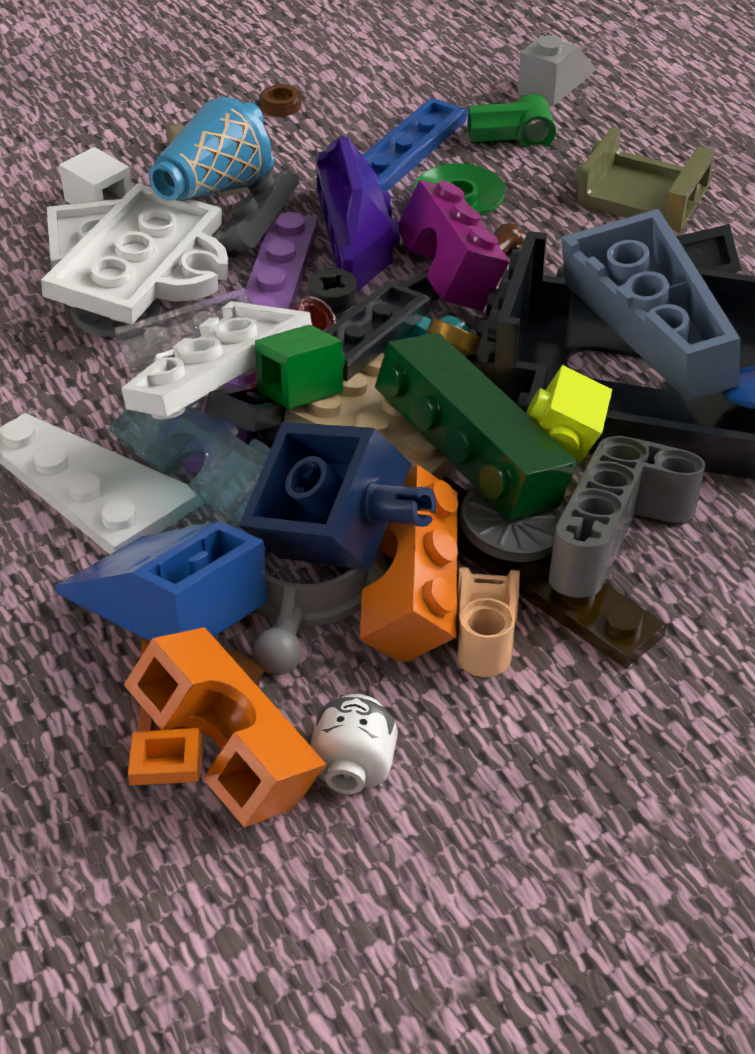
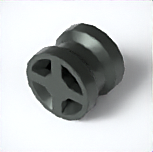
M326 268L318 270L308 279V294L312 300L309 303V312L314 321L326 325L333 318L357 306L354 300V296L357 293L356 278L352 273L339 268Z

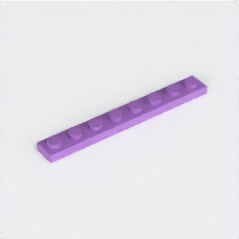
M295 212L278 213L265 233L241 303L293 310L318 232V217L302 216ZM256 371L237 376L225 383L223 389L256 383ZM206 398L184 459L186 472L239 477L253 432L204 414Z

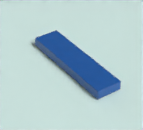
M431 97L362 156L376 173L381 191L387 192L462 126L466 122L467 110Z

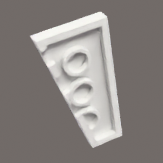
M233 301L228 302L222 307L223 319L219 321V318H208L199 326L201 333L199 338H183L173 346L174 358L157 359L121 388L126 409L148 413L153 418L160 420L171 419L183 414L186 406L201 397H207L209 392L223 389L225 383L237 376L256 371L255 340L308 324L312 325L310 312Z

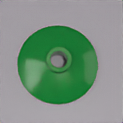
M452 163L433 167L422 173L414 184L415 190L419 179L436 185L439 181L449 182L464 192L463 198L481 216L496 210L505 198V185L502 179L493 171L473 164Z

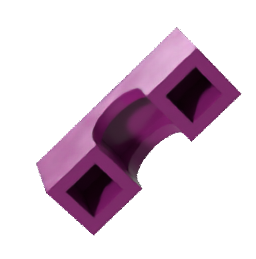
M419 179L398 223L400 236L410 252L434 258L426 277L442 301L484 311L490 289L497 287L510 261L498 246L497 237L487 231L480 221L481 215L471 208L463 198L464 192L460 188L446 181H439L436 185Z

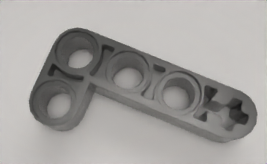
M613 436L603 439L594 452L556 525L548 580L551 587L557 592L570 597L582 598L597 594L602 589L635 514L671 523H682L691 520L696 513L705 462L702 458L683 449L630 437Z

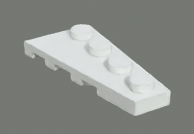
M27 413L0 427V464L109 554L116 552L142 536L161 532L204 504L203 491Z

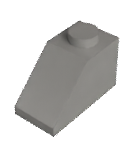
M541 35L520 52L518 94L522 96L539 94L547 100L549 105L555 106L595 71V66L578 46L565 43L556 36Z

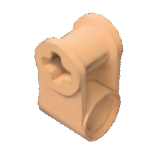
M460 567L457 655L460 665L472 675L493 677L503 673L510 666L513 653L514 627L517 624L520 576L518 570H510L507 576L471 574L469 568Z

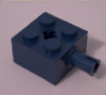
M282 422L239 523V527L248 534L264 540V547L278 558L370 570L388 523L412 524L417 527L428 526L433 518L430 515L418 514L417 511L435 513L436 498L432 489L428 487L403 486L411 463L375 428Z

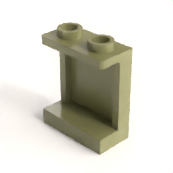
M611 127L601 141L597 140L587 161L585 163L580 162L576 169L573 187L578 189L577 205L626 218L659 209L670 228L681 232L710 186L715 150L698 146L686 165L682 167L622 152L619 149L621 129Z

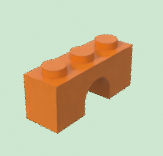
M419 465L409 469L403 486H424L432 489L436 498V512H417L422 515H430L433 520L425 527L394 522L388 523L378 549L393 558L394 561L380 579L362 589L360 640L396 661L409 662L456 638L457 491Z
M205 627L152 638L124 683L127 690L161 730L175 727L199 728V731L217 743L222 751L203 777V780L244 828L288 812L295 807L326 766L323 759Z

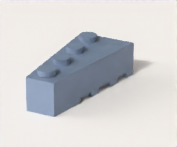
M659 209L561 237L565 284L687 401L739 386L740 337Z

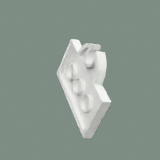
M137 183L41 279L42 297L133 325L156 298L169 301H191L212 295L218 291V279L226 281L228 277L226 248L216 238L211 237L222 224V208L193 199L166 201L160 198L152 187Z

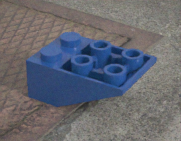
M221 521L142 536L55 585L56 593L148 641H151L152 638L203 627L214 637L268 602L264 540Z

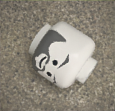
M349 694L328 702L318 712L310 746L326 763L318 777L336 792L355 794L364 787L378 786L389 775L398 730L395 719L377 700L362 694Z

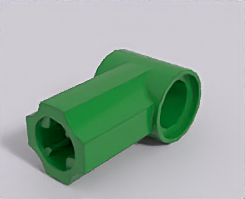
M539 94L524 95L515 103L469 105L467 110L470 143L519 141L523 147L543 144V147L549 146L555 139L556 127L549 103ZM533 120H539L538 122H536V123H534V124H528L529 122H531V121H533Z

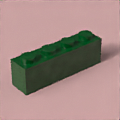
M440 333L388 342L375 388L508 521L560 507L578 463L569 452Z

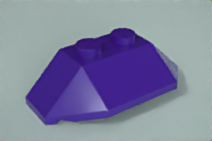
M339 137L329 144L325 151L315 155L316 189L336 268L347 270L354 275L358 292L392 263V247L400 246V230L397 218H392L389 192L381 191L376 173L350 138Z

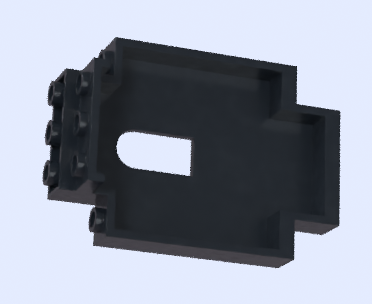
M527 231L521 250L513 249L509 270L504 271L499 288L490 289L486 306V317L488 318L481 317L477 327L476 336L481 337L478 349L475 353L467 355V359L525 413L539 388L546 390L561 366L569 368L567 363L569 358L578 352L600 351L642 358L565 284L564 268H558L556 277L544 275L547 233ZM696 268L740 337V369L755 365V276ZM592 379L612 389L602 434L589 452L594 453L599 443L605 438L613 436L630 437L692 452L701 457L705 462V472L755 480L754 408L734 404L726 400L721 395V392L687 401L668 382L666 390Z

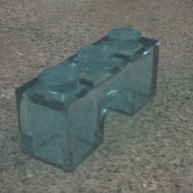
M197 401L186 406L183 414L163 420L155 419L148 413L125 408L108 430L126 449L156 471L170 476L180 462L187 457L195 454H205V461L201 471L188 487L207 507L243 531L239 527V523L271 449L257 439H253L247 445L236 437L239 430L233 424L212 416L206 417L197 411L196 408L199 405Z

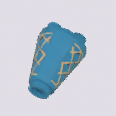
M225 96L206 102L157 158L154 166L151 167L149 181L154 192L166 201H179L252 186L270 173L274 168V158L271 154L270 140L263 125V114L259 107L252 102L243 104L238 99Z

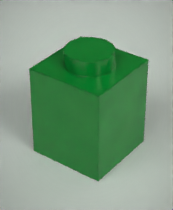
M310 324L255 340L257 391L287 409H291L343 392L342 369L345 364V357L342 350V340Z

